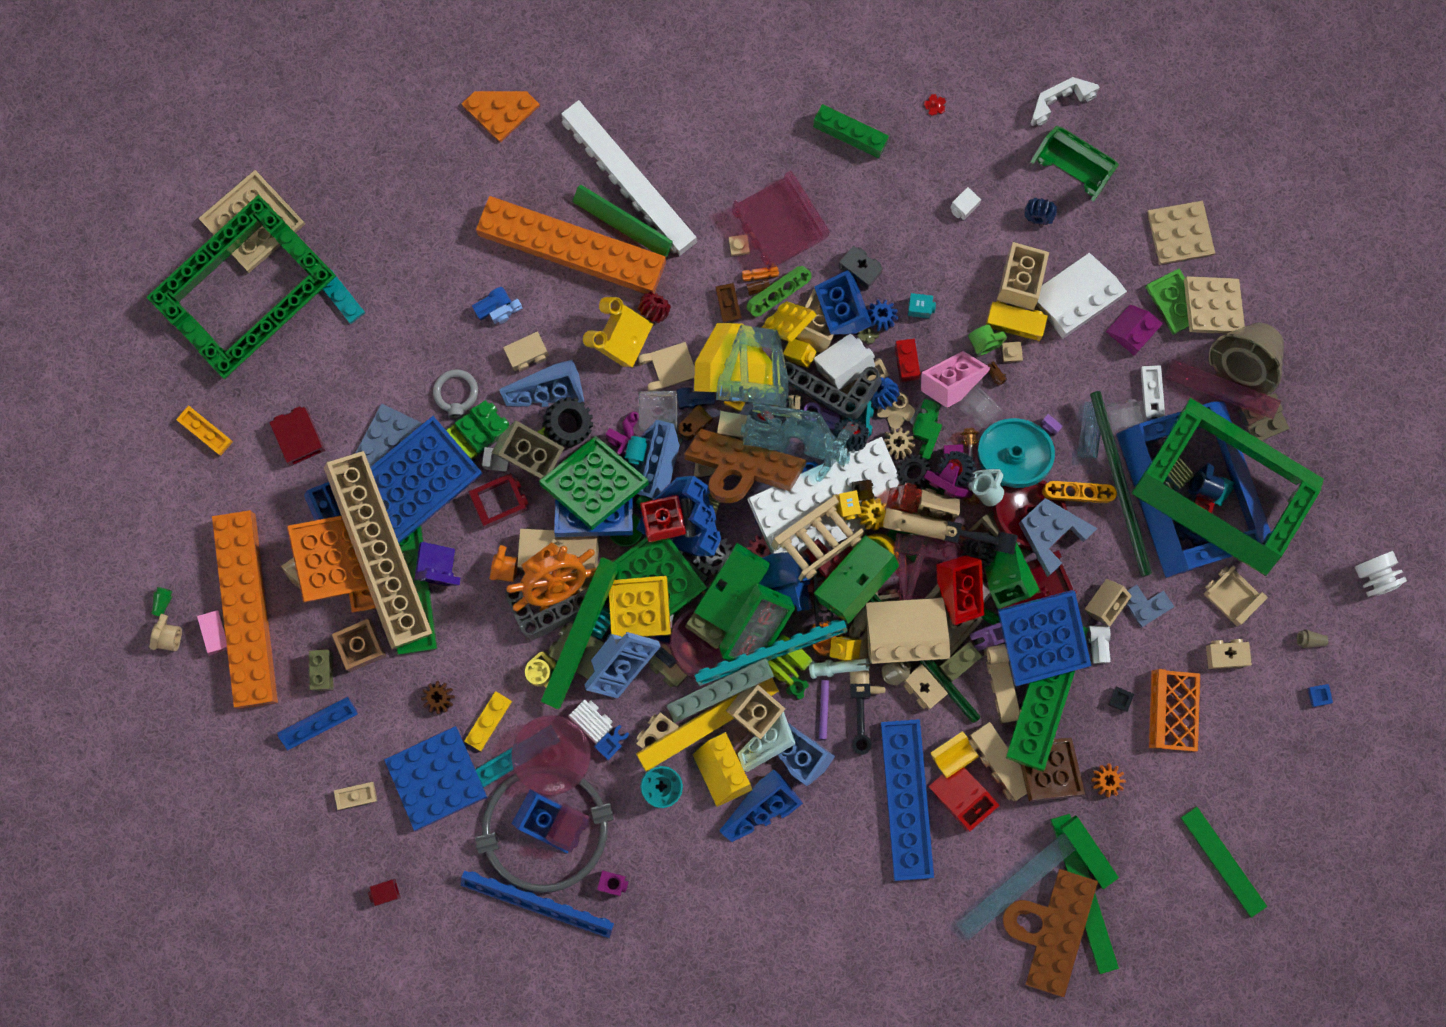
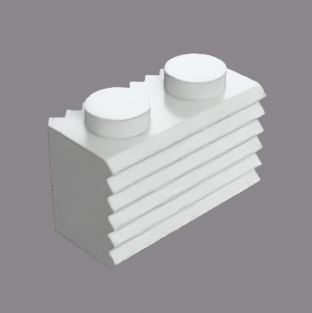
M583 700L568 717L597 744L613 729L610 725L613 721L606 714L601 716L597 712L599 708L591 700L589 702Z

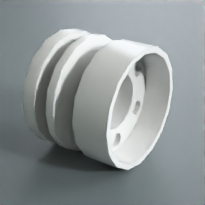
M1393 551L1355 566L1359 578H1370V581L1365 583L1363 587L1366 588L1371 585L1374 587V590L1366 592L1368 597L1382 595L1395 590L1407 581L1405 577L1398 580L1395 578V575L1403 573V571H1392L1391 567L1398 563Z

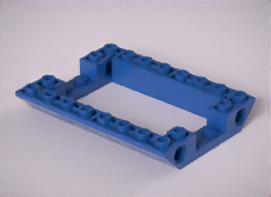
M1224 401L1203 404V406L1232 423ZM1181 411L1137 424L1116 434L1134 488L1151 462L1145 443H1154L1168 436ZM1216 437L1231 481L1234 482L1233 487L1249 531L1244 533L1262 544L1267 534L1271 531L1243 452ZM1138 498L1165 578L1233 557L1212 543L1183 551L1172 519Z

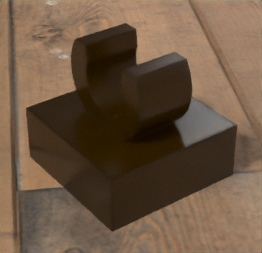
M871 480L851 482L852 491L857 490L859 501L873 499V483Z

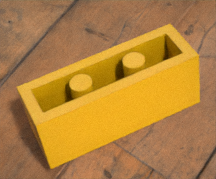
M996 301L992 302L986 325H990L994 330L1040 341L1043 337L1048 315H1044L1042 311H1029L1023 307L1016 305L1013 307L1005 302Z

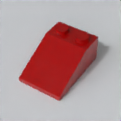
M965 555L936 564L937 583L952 624L957 625L984 616L982 560Z

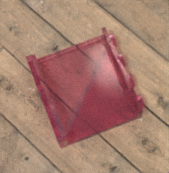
M792 171L785 173L783 179L739 203L736 200L733 202L732 213L736 219L739 218L744 233L746 235L749 234L754 249L759 250L762 262L768 265L769 268L786 262L827 239L829 236V229Z

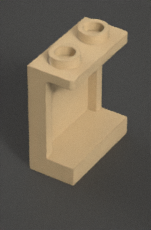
M1234 565L1229 568L1225 566L1218 573L1220 577L1216 581L1212 579L1205 586L1207 590L1203 594L1236 626H1239L1268 597L1263 592L1258 593L1235 571L1236 567Z

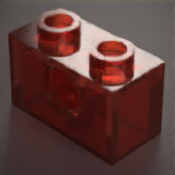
M911 483L890 488L885 510L889 508L908 513H917L923 490L917 489V486Z

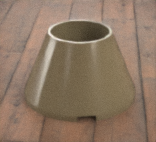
M1260 322L1252 323L1219 337L1210 347L1209 363L1216 370V377L1231 390L1249 397L1263 394L1267 396L1273 393L1281 382L1284 340L1274 327Z

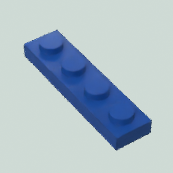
M346 697L278 732V737L288 751L358 715L349 697Z

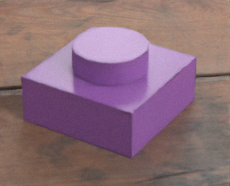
M1049 414L1041 422L1042 428L1048 434L1053 433L1056 435L1063 427Z

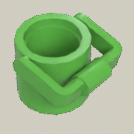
M990 325L982 326L968 335L978 356L985 355L999 348L1007 338L1003 331L994 334Z

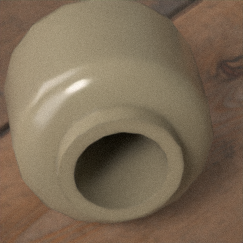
M908 661L885 663L882 667L884 681L894 686L903 683L911 674L910 663Z

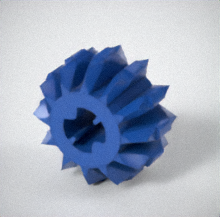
M879 299L876 300V305L871 303L870 309L867 310L872 322L870 327L873 328L877 325V331L881 330V326H883L885 331H888V326L894 327L893 321L898 319V316L895 315L898 310L892 309L894 304L890 303L887 305L886 299H884L883 304H881ZM879 313H880V314H883V313L886 314L885 317H884V316H882L881 318L879 317Z
M881 377V385L870 401L871 405L878 410L881 408L886 410L888 406L892 407L893 402H898L896 397L900 393L895 382L888 377Z

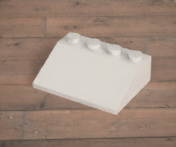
M1088 253L1042 285L1037 306L1044 315H1048L1047 319L1062 339H1064L1123 298L1127 291L1116 276L1093 255Z

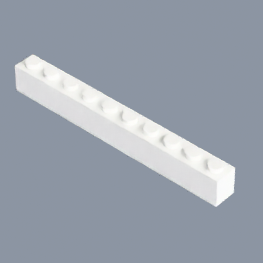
M579 100L561 113L564 127L567 130L571 129L575 133L573 136L579 144L583 143L586 146L585 151L591 158L594 156L598 160L596 163L602 171L606 170L610 174L608 177L614 185L618 184L621 187L620 191L626 199L629 197L633 201L632 206L637 212L641 211L645 215L643 218L649 226L653 225L657 232L673 241L670 248L673 254L677 253L680 256L697 243V237Z

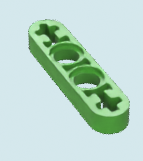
M804 266L796 267L750 299L747 303V310L755 317L761 316L807 284L811 279V272ZM790 282V287L783 290L784 284ZM775 292V297L772 300H768L769 294Z

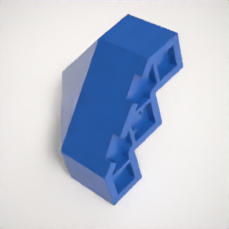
M695 476L677 477L653 500L678 495L681 505V499L690 498L693 503V511L689 521L695 524L697 536L684 537V535H680L670 539L680 551L694 556H714L721 541L720 531L716 529V516L713 505H710L708 485ZM642 515L636 530L647 536Z

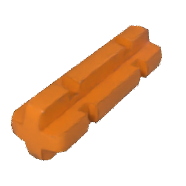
M772 266L770 269L766 267L752 269V271H742V278L745 282L751 281V279L759 280L769 278V276L771 278L779 276L777 266Z

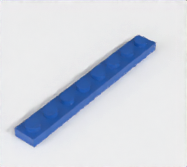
M464 870L461 877V886L610 939L614 923L606 918L592 916L587 911L575 910L567 904L555 903L550 898L538 897L530 891H521L513 885H504L493 878L487 879L473 871L468 872Z

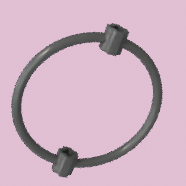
M557 766L531 767L509 777L494 792L484 813L482 836L475 837L476 846L479 854L486 853L495 870L516 887L539 893L560 891L581 881L598 863L606 845L608 821L614 820L610 803L603 805L597 791L579 774ZM543 773L567 777L584 788L596 806L591 808L594 824H600L597 847L584 868L567 880L546 885L528 883L509 873L494 853V850L499 849L496 833H490L492 813L502 794L517 781L531 775Z

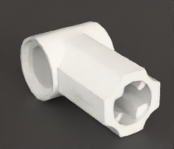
M1107 625L1088 626V632H1090L1088 640L1091 643L1093 664L1110 663V627Z

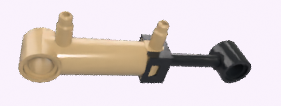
M886 508L883 523L884 528L958 543L959 537L995 545L994 551L1013 555L1018 535L998 531V536L994 537L961 530V523Z
M851 625L848 632L849 637L856 638L851 636L854 629ZM866 626L863 636L856 639H861L859 659L868 658L869 660ZM866 670L850 672V699H856L857 735H855L851 743V748L857 755H865L872 747L871 740L865 735L864 699H869L871 694L885 693V687L870 686L869 671ZM858 740L866 742L865 750L857 749L856 742Z

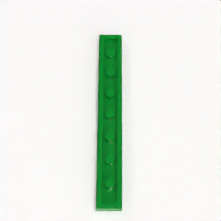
M601 557L541 702L555 709L561 708L620 568V564Z
M1066 814L1050 819L1066 871L1090 878L1087 866L1060 828V826L1071 819V815ZM1094 894L1085 931L1098 973L1103 974L1117 970L1119 967L1096 894Z

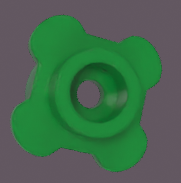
M792 677L791 679L794 683L786 688V692L789 695H795L798 699H802L805 689L809 686L808 682Z

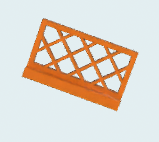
M1164 669L1151 671L1149 748L1198 752L1199 673L1166 671ZM1167 675L1173 676L1178 681L1172 688L1167 683ZM1188 677H1195L1194 686L1189 689L1183 681ZM1179 685L1187 692L1181 698L1174 692ZM1170 693L1177 700L1172 707L1166 703V697ZM1188 695L1194 700V705L1190 709L1183 702ZM1179 704L1186 711L1180 718L1173 711ZM1169 713L1176 719V722L1171 727L1166 723V716ZM1188 714L1193 719V725L1189 729L1182 721ZM1178 724L1185 730L1180 737L1172 730ZM1170 732L1176 741L1172 745H1165V736ZM1187 734L1193 739V747H1187L1181 741Z

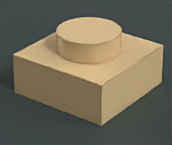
M747 234L729 237L731 256L750 254Z
M1021 342L1002 344L1003 363L1023 361Z

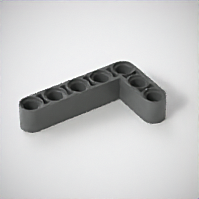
M784 362L778 368V373L785 384L849 420H856L860 417L882 382L878 369L872 366L867 367L863 370L849 393L845 394L790 362ZM787 371H792L789 376H784ZM871 375L876 376L874 380H867ZM802 380H808L806 384L800 385ZM817 389H824L820 394L815 393ZM860 391H866L863 396H857ZM835 397L840 398L836 403L831 402ZM849 407H856L854 411L847 412Z
M588 588L535 615L529 603L522 608L527 609V613L524 616H519V612L522 609L519 611L513 610V605L524 597L521 591L517 592L519 597L513 600L511 596L516 592L508 593L506 590L505 597L523 634L528 639L535 640L574 621L581 607L579 603L584 600ZM609 594L606 598L604 605L609 602ZM570 608L568 615H562L564 609ZM547 617H553V621L550 624H544ZM535 626V630L532 633H527L528 627Z

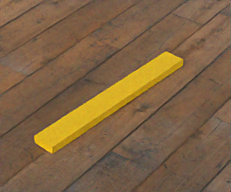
M772 678L758 684L770 696L779 692ZM739 694L720 702L637 752L636 756L644 770L647 772L734 719L726 710Z

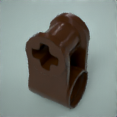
M698 405L679 424V437L685 441L693 439L700 429H705V425L712 422L713 418ZM684 428H690V433L688 431L683 432Z

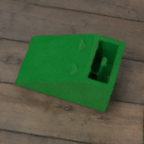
M1017 542L1014 555L994 551L996 553V556H992L994 561L990 562V566L985 567L989 591L998 609L1031 598L1040 590Z

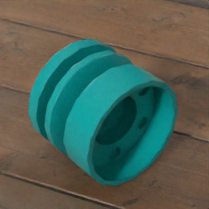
M659 765L644 773L640 789L642 796L649 804L658 808H666L679 800L682 795L683 784L681 777L675 770L668 766ZM659 781L666 784V788H663L662 792L655 787L659 784Z

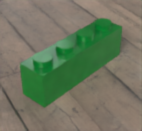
M824 104L821 105L813 123L814 128L878 159L888 143L889 135Z

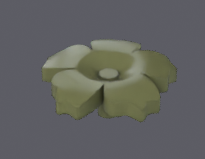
M868 327L858 332L857 337L862 342L866 340L867 344H873L875 339L879 338V333Z

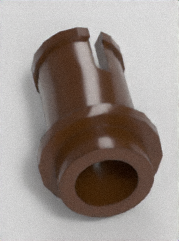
M763 278L762 281L746 284L749 296L760 293L769 287V280Z
M994 361L987 365L990 367L988 373L994 380V384L1000 386L1007 381L1006 374L1001 372Z

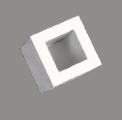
M967 187L952 202L951 212L955 217H961L965 220L979 206L981 199Z

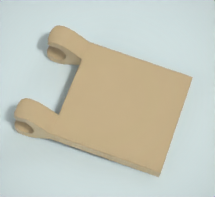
M686 342L638 356L639 365L653 362L659 381L648 384L649 393L694 378L695 367Z

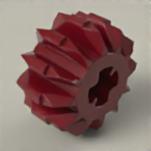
M649 292L642 296L637 309L641 315L646 317L645 319L660 323L668 317L671 306L663 296H659L658 293Z

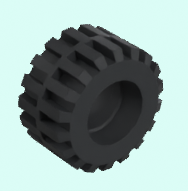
M571 397L562 398L554 402L545 411L546 414L542 418L544 420L542 427H545L544 435L547 434L549 436L548 439L564 448L577 446L592 431L590 429L593 427V422H591L593 415H589V407L585 408L583 401L579 403L578 399L574 398L571 400ZM561 413L571 414L575 418L577 428L574 433H567L559 426L558 417Z

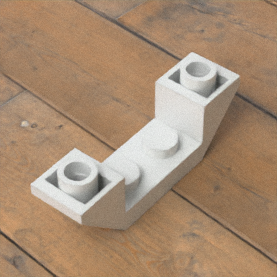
M1072 77L1040 93L1031 125L1038 124L1040 126L1048 121L1051 111L1047 105L1053 104L1057 101L1058 97L1062 95L1067 97L1074 90L1080 102L1084 100L1088 102L1097 96L1096 94L1100 87L1098 84Z

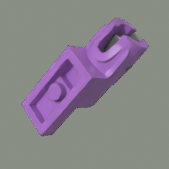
M1000 622L970 633L977 651L1005 642Z

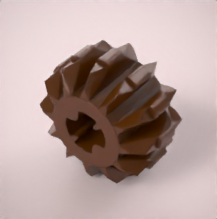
M436 681L435 688L429 683L430 691L423 689V693L427 694V696L421 697V700L428 701L423 707H430V713H433L436 709L437 715L441 714V708L444 712H448L446 705L453 707V703L449 702V699H455L454 695H448L453 689H446L447 683L445 682L440 687V682ZM437 693L442 696V700L439 699V703L433 699L434 696H437Z

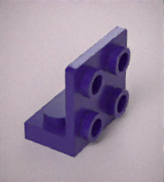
M420 542L414 580L447 587L460 585L461 578L455 577L454 573H452L455 549Z

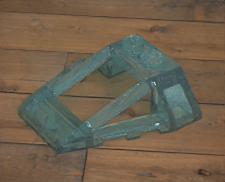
M740 325L732 345L733 349L729 358L726 359L724 364L726 366L718 379L716 400L765 404L770 407L787 408L789 392L788 375L778 331ZM747 346L771 349L773 385L749 382ZM740 350L741 381H730Z

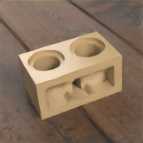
M659 713L658 716L654 714L648 722L650 724L649 728L646 731L642 730L637 736L638 742L636 744L644 749L646 748L645 740L648 737H653L657 741L679 728V726L662 713ZM663 721L668 724L665 732L657 730L659 722Z

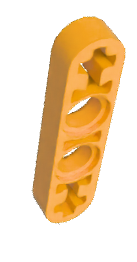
M1050 481L1042 489L1044 497L1049 500L1109 503L1117 496L1116 489L1108 484ZM1052 486L1053 490L1061 489V492L1057 491L1052 495V492L1048 491V489ZM1067 487H1072L1074 489V496L1071 497L1067 495ZM1085 488H1090L1093 491L1091 498L1085 495ZM1106 490L1108 493H1111V496H1109L1108 498L1107 495L1100 494L1098 496V493H1103Z

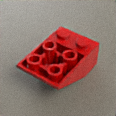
M964 767L948 778L942 774L928 786L967 832L973 830L1000 806Z

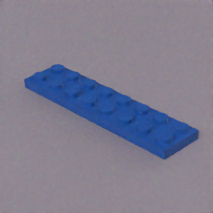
M920 719L881 722L894 881L934 878Z

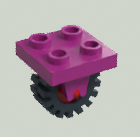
M951 451L950 454L946 453L944 455L946 458H941L940 461L943 463L938 464V467H941L938 473L927 470L924 478L930 481L929 484L931 486L944 489V493L953 498L955 496L960 499L972 497L973 491L967 488L966 485L967 482L970 483L972 481L971 477H975V474H972V472L976 471V468L973 467L976 464L975 461H971L973 458L968 456V454Z

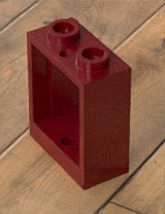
M511 473L468 491L485 529L528 511L526 505L529 504L525 494L521 495L518 489L521 487L517 477L513 478ZM510 482L519 505L489 518L479 495Z

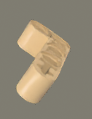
M1001 644L987 647L984 649V655H987L988 661L986 664L988 673L992 677L991 686L993 693L996 695L995 703L999 721L1001 724L1017 721L1020 710L1009 667L1006 646Z

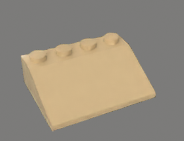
M943 598L866 603L870 663L950 659L949 633Z

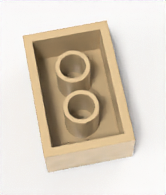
M1013 242L1007 255L997 300L1034 310L1040 296L1049 252Z

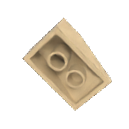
M814 287L805 307L812 309L817 316L795 339L809 343L815 351L822 353L828 349L834 334H831Z
M926 488L921 490L915 514L951 522L956 520L960 513V499L953 498L945 493L944 495L936 494L937 491Z

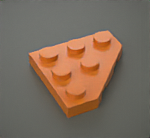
M474 91L461 103L500 143L540 106L527 91Z

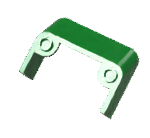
M1055 126L1045 137L1030 161L1034 164L1038 159V163L1045 167L1054 164L1084 183L1085 192L1093 196L1091 199L1093 202L1100 195L1119 166L1114 159L1060 126Z

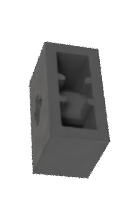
M854 245L839 262V268L844 272L848 270L856 281L867 290L881 275L883 270L879 261L869 258L862 248H856ZM862 264L865 265V268H864V267H862L861 269L858 268L859 265H860V266H861Z

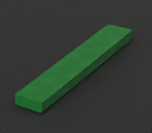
M582 185L577 187L573 203L654 253L668 256L673 243L672 240Z
M1194 807L1181 816L1180 819L1249 917L1252 918L1268 907L1199 808Z

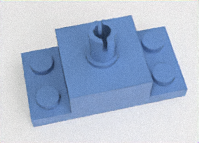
M626 632L623 637L614 634L608 635L609 637H607L605 644L591 660L595 672L584 684L586 690L619 698L661 647L659 641Z

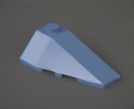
M573 360L554 364L499 390L506 406H530L532 402L542 403V407H548L549 403L557 402L559 399H565L566 397H571V400L576 398L579 403L584 402L580 377Z
M788 723L795 745L779 753L778 756L784 762L790 774L808 786L826 771L835 755Z

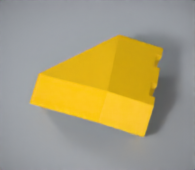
M717 323L695 361L694 391L773 393L774 363L744 324Z

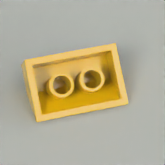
M726 732L708 740L692 754L717 807L752 791L751 784Z

